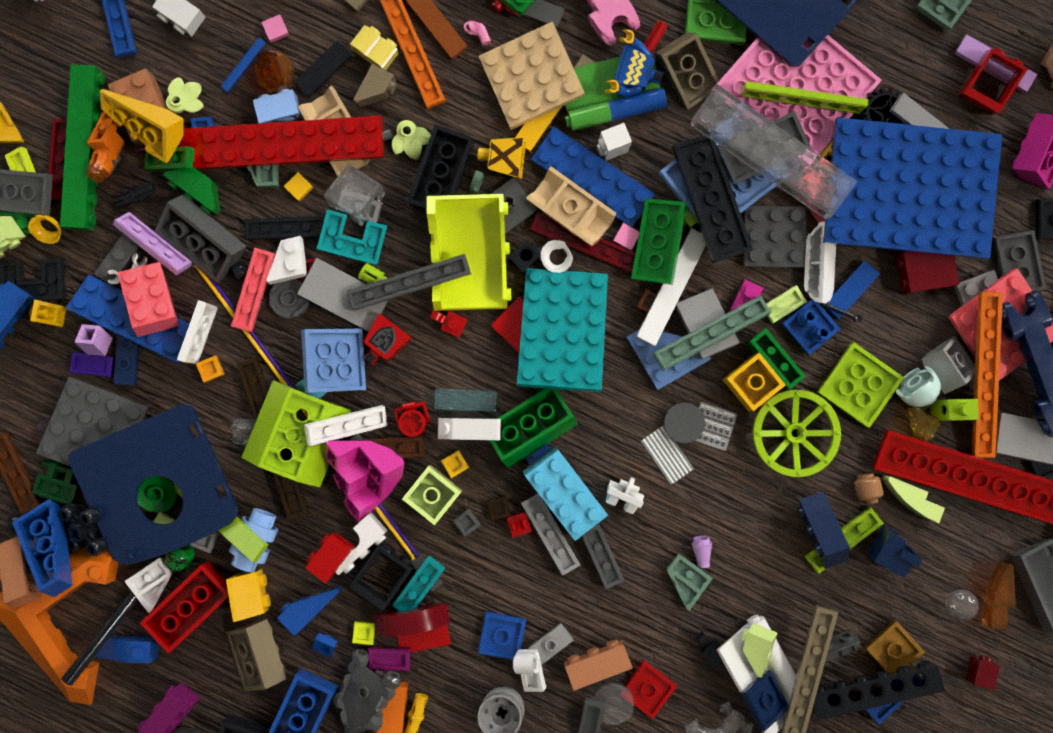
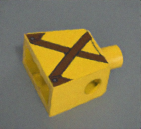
M492 139L490 141V149H478L477 158L478 160L488 161V169L491 171L522 179L526 139Z

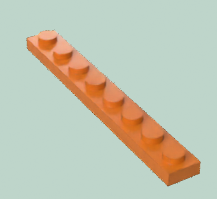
M978 292L974 399H978L979 419L973 420L971 455L980 458L996 457L1003 292Z

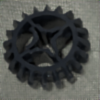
M885 87L880 88L879 91L873 89L871 93L867 94L868 106L860 114H857L855 119L905 124L890 112L891 107L900 95V91L894 94L893 88H889L887 91ZM873 102H883L880 107H870Z

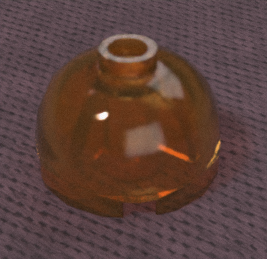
M270 50L262 51L257 55L256 58L259 59L258 63L254 64L255 78L258 85L267 90L266 92H280L292 84L295 74L294 66L286 54Z

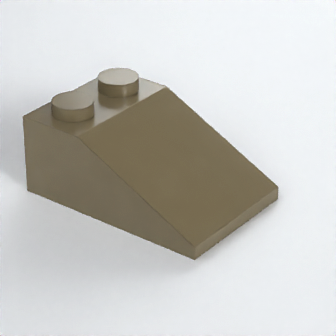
M687 32L654 53L664 74L686 109L693 107L713 94L711 91L719 80L697 33Z

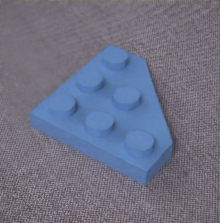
M639 330L626 337L657 390L711 359L708 357L701 360L697 353L663 372L654 358L653 352L680 339L682 336L662 332L656 346H652L637 338L636 335Z

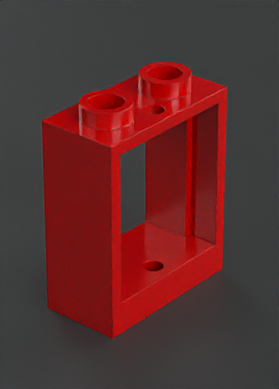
M1001 49L987 50L958 95L993 115L1000 114L1028 68L1023 66L1024 63L1022 61L1006 57V53ZM989 59L1014 73L996 101L972 88Z

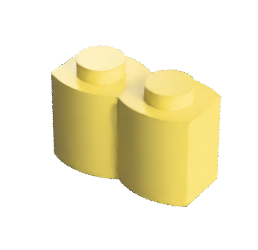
M364 25L350 43L351 49L369 63L387 70L398 55L397 45L389 38L385 40L380 37L381 33L373 26L369 28Z

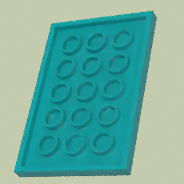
M532 268L526 270L517 386L587 392L602 391L608 274L574 271L553 273L546 269Z

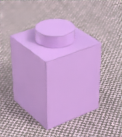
M82 324L75 343L88 355L106 356L112 337L101 326Z

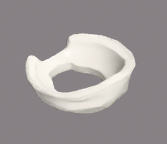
M561 240L547 242L540 253L543 266L553 273L565 272L573 261L569 248ZM563 248L567 253L565 261L560 265H554L550 261L551 252Z

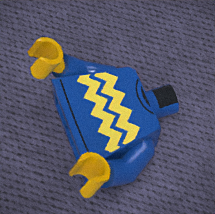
M623 30L627 37L626 39L619 37V41L628 45H624L614 80L606 81V83L611 85V89H606L605 93H615L620 96L629 97L640 94L641 91L645 90L648 81L660 84L663 72L652 69L655 59L652 58V53L646 46L634 37L633 31Z

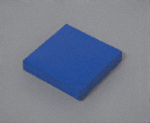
M486 611L478 653L514 660L517 651L521 650L526 618Z

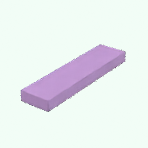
M966 34L954 54L977 66L984 53L992 48ZM990 59L983 71L1006 84L1014 74ZM1028 69L1016 89L1024 94L1028 92L1037 74Z
M130 212L114 220L113 225L175 275L180 274L191 266L192 262Z

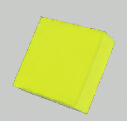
M355 621L352 643L373 645L375 623Z

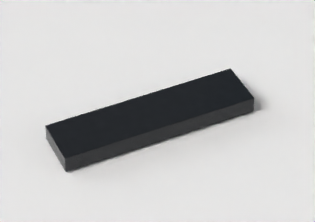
M325 216L245 219V237L247 241L289 239L297 236L302 238H320Z

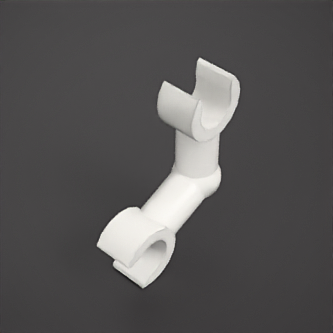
M135 253L132 256L133 265L131 269L145 266L147 258L144 256L142 262L137 263L138 254ZM116 270L107 271L109 274H116L114 280H107L110 284L120 282Z

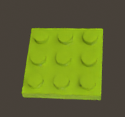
M851 342L816 393L866 428H870L904 377L856 343Z

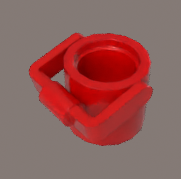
M424 401L405 403L394 410L398 430L404 435L410 437L420 436L426 431L428 423H431L427 405ZM423 406L425 415L414 409ZM404 411V413L399 418L398 412Z

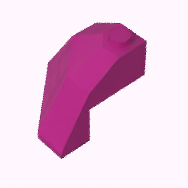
M372 441L326 442L325 457L327 462L336 471L333 477L338 489H343L345 500L343 502L345 507L355 520L360 522L391 494L403 476L404 461L392 449Z

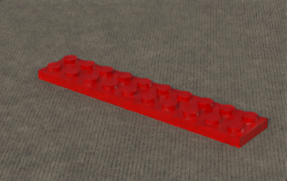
M380 115L183 129L180 147L188 146L195 149L192 168L197 170L384 158L383 121Z
M886 429L872 466L873 469L1053 524L1052 479Z

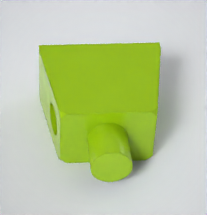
M978 399L936 400L930 405L931 421L979 419ZM944 405L946 406L947 410L945 415L943 414Z

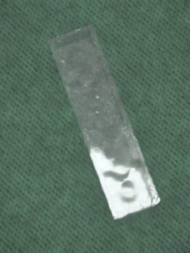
M718 84L691 120L690 125L826 220L834 215L858 182Z

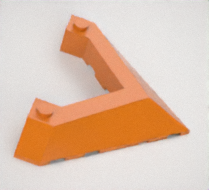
M85 546L83 549L69 554L73 585L57 596L52 597L40 592V599L21 607H14L4 604L2 598L3 591L0 592V621L70 702L91 705L100 663L91 661L73 685L65 684L61 679L78 656L76 653H72L66 644L67 640L59 628H55L47 612L55 604L68 597L87 582L106 585L115 581L118 562L111 556L109 549L107 548L104 553L98 556H91Z

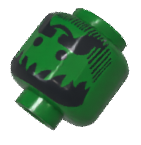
M189 544L166 553L164 564L174 573L185 572L192 564L195 550Z

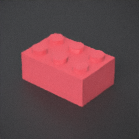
M160 262L118 272L131 325L137 337L179 327L166 276Z

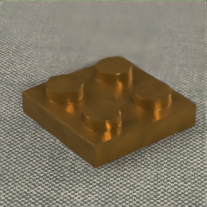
M896 620L889 623L864 646L867 652L888 673L895 672L896 668L908 665L910 667L925 653Z

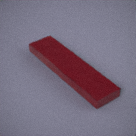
M53 119L48 174L53 175L51 200L62 201L67 119Z

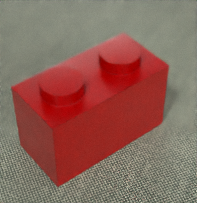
M333 532L331 535L327 533L319 543L322 547L318 552L314 550L306 560L309 562L306 569L325 584L332 578L355 547L336 532Z

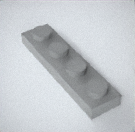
M537 493L521 502L561 574L565 575L580 566L578 559L541 496Z

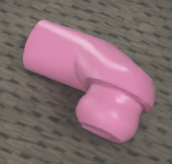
M467 21L464 24L465 32L478 36L482 46L491 43L488 32L482 23Z

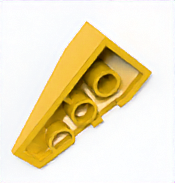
M104 89L100 90L101 109L119 126L124 125L131 132L130 136L134 140L139 139L146 145L145 150L149 154L165 163L169 162L183 138L184 119L168 109Z

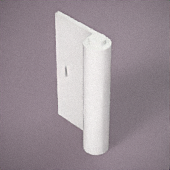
M751 616L747 620L748 623L717 649L740 692L758 677L742 650L744 646L742 636L745 629H750L753 623L771 630L764 616ZM776 639L766 670H770L789 705L797 675ZM787 711L766 731H762V733H777L783 727Z

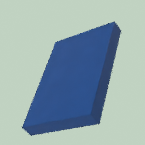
M261 38L254 42L221 85L222 92L227 96L265 48V42Z

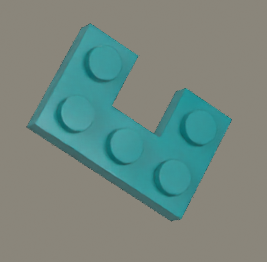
M327 209L317 250L377 266L387 226L367 220L362 240L343 235L347 215Z

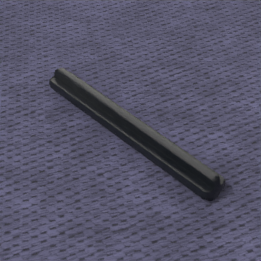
M132 591L127 594L63 675L61 680L65 684L73 685L138 602L137 597Z

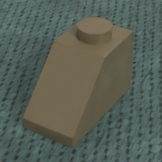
M371 64L353 99L356 106L363 107L387 99L389 94H393L397 86L394 74Z

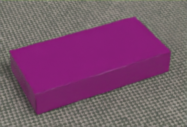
M369 647V670H410L411 648Z

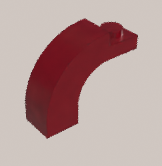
M431 603L407 611L379 612L374 614L377 635H385V637L411 635L450 624L447 603Z

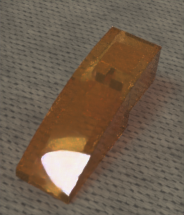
M999 562L988 584L984 598L982 625L991 629L1008 628L1007 607H1016L1013 564Z

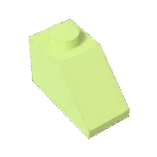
M753 623L750 629H745L742 641H744V646L742 650L756 675L762 678L770 660L777 632Z

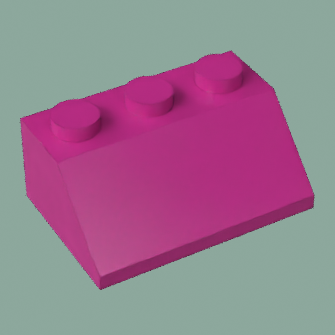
M1036 113L1033 121L1029 124L1026 138L1021 142V150L1018 157L1013 161L1012 169L1019 178L1049 190L1053 182V115Z

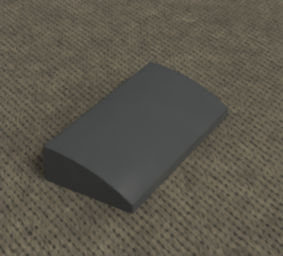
M1047 539L1011 554L1010 558L1043 632L1053 633V539Z

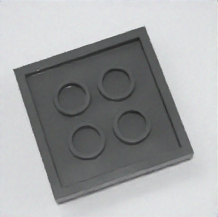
M750 206L743 211V222L753 247L751 252L743 254V267L805 268L806 207Z

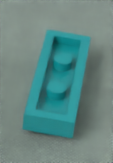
M429 555L392 606L399 611L416 609L445 570V567Z

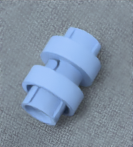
M253 508L250 517H242L241 520L265 542H274L278 532V528L274 526L276 515L262 509ZM231 544L229 552L234 555L231 565L243 571L255 572L257 564H265L270 550L266 548L258 562H252Z

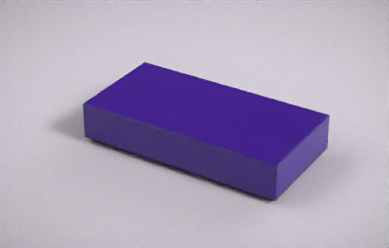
M72 352L69 373L113 377L115 357Z

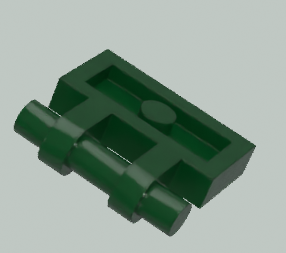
M45 459L42 467L48 468L47 474L38 473L32 493L64 504H75L80 486L73 483L76 477L72 468L62 465L55 460ZM58 472L66 474L64 480L56 477Z

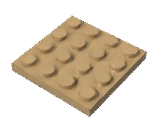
M553 21L479 56L511 130L585 96V92Z

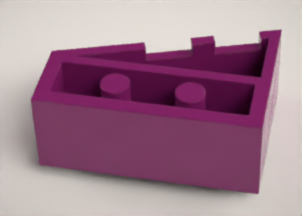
M182 682L176 687L172 685L164 694L163 700L159 701L150 711L152 713L148 719L145 718L137 727L139 729L138 733H172L199 701L200 697Z

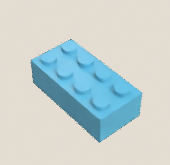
M556 446L522 471L575 541L608 516Z

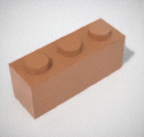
M18 536L0 544L2 598L4 604L14 607H21L41 598Z
M617 639L607 642L606 646L600 649L593 647L587 650V653L584 655H572L564 662L574 691L632 669L622 640L618 641Z

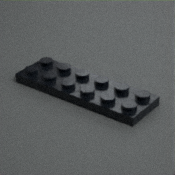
M712 133L674 144L672 150L712 264L751 252L753 247Z

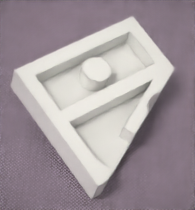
M301 236L280 241L267 276V283L270 285L307 276L304 241Z
M160 556L126 579L125 583L147 612L150 613L174 572L165 566L164 558Z

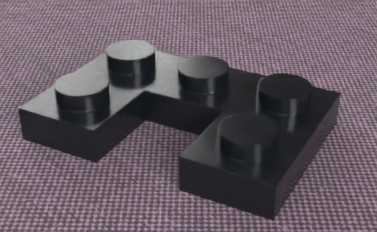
M40 259L41 280L24 281V262H0V285L10 281L34 296V300H66L64 259Z

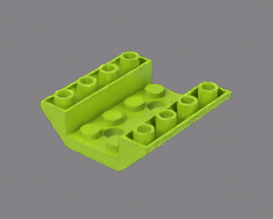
M273 380L241 458L257 467L296 482L320 488L330 464L325 457L326 442L313 446L307 445L304 424L348 414L351 410ZM305 409L308 412V418L305 421H300L297 418L298 410ZM284 448L291 450L292 458L290 460L282 459L281 451Z

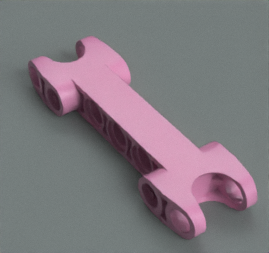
M586 0L594 11L588 15V20L597 35L608 46L611 47L616 43L611 28L615 23H625L634 31L640 28L639 18L629 0Z

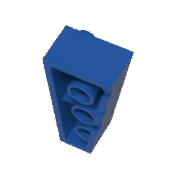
M48 499L12 523L39 592L55 597L73 584L65 521L59 515V510L63 506Z

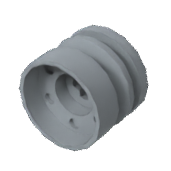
M497 687L489 691L481 703L477 715L478 724L482 732L517 733L525 713L522 697L518 692L509 687ZM500 707H502L503 710L507 709L505 714H503L502 711H499Z

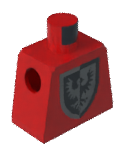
M379 313L364 340V343L371 348L364 359L372 365L376 363L380 356L389 361L413 338Z

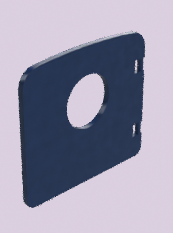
M842 0L715 1L790 66L798 67L859 0H852L847 6ZM807 39L813 43L808 50L802 46Z
M189 403L178 405L78 448L68 455L69 464L89 508L96 507L101 513V519L97 522V525L107 542L111 556L120 564L131 565L182 548L226 527L237 517L238 507L235 498L226 483L227 480L206 433H204L200 425L198 415L194 407ZM189 425H195L199 436H193ZM152 476L166 477L173 481L180 489L183 497V508L181 514L174 522L169 524L154 523L141 512L137 499L138 491L141 484L147 478ZM222 485L226 496L221 498L216 486Z

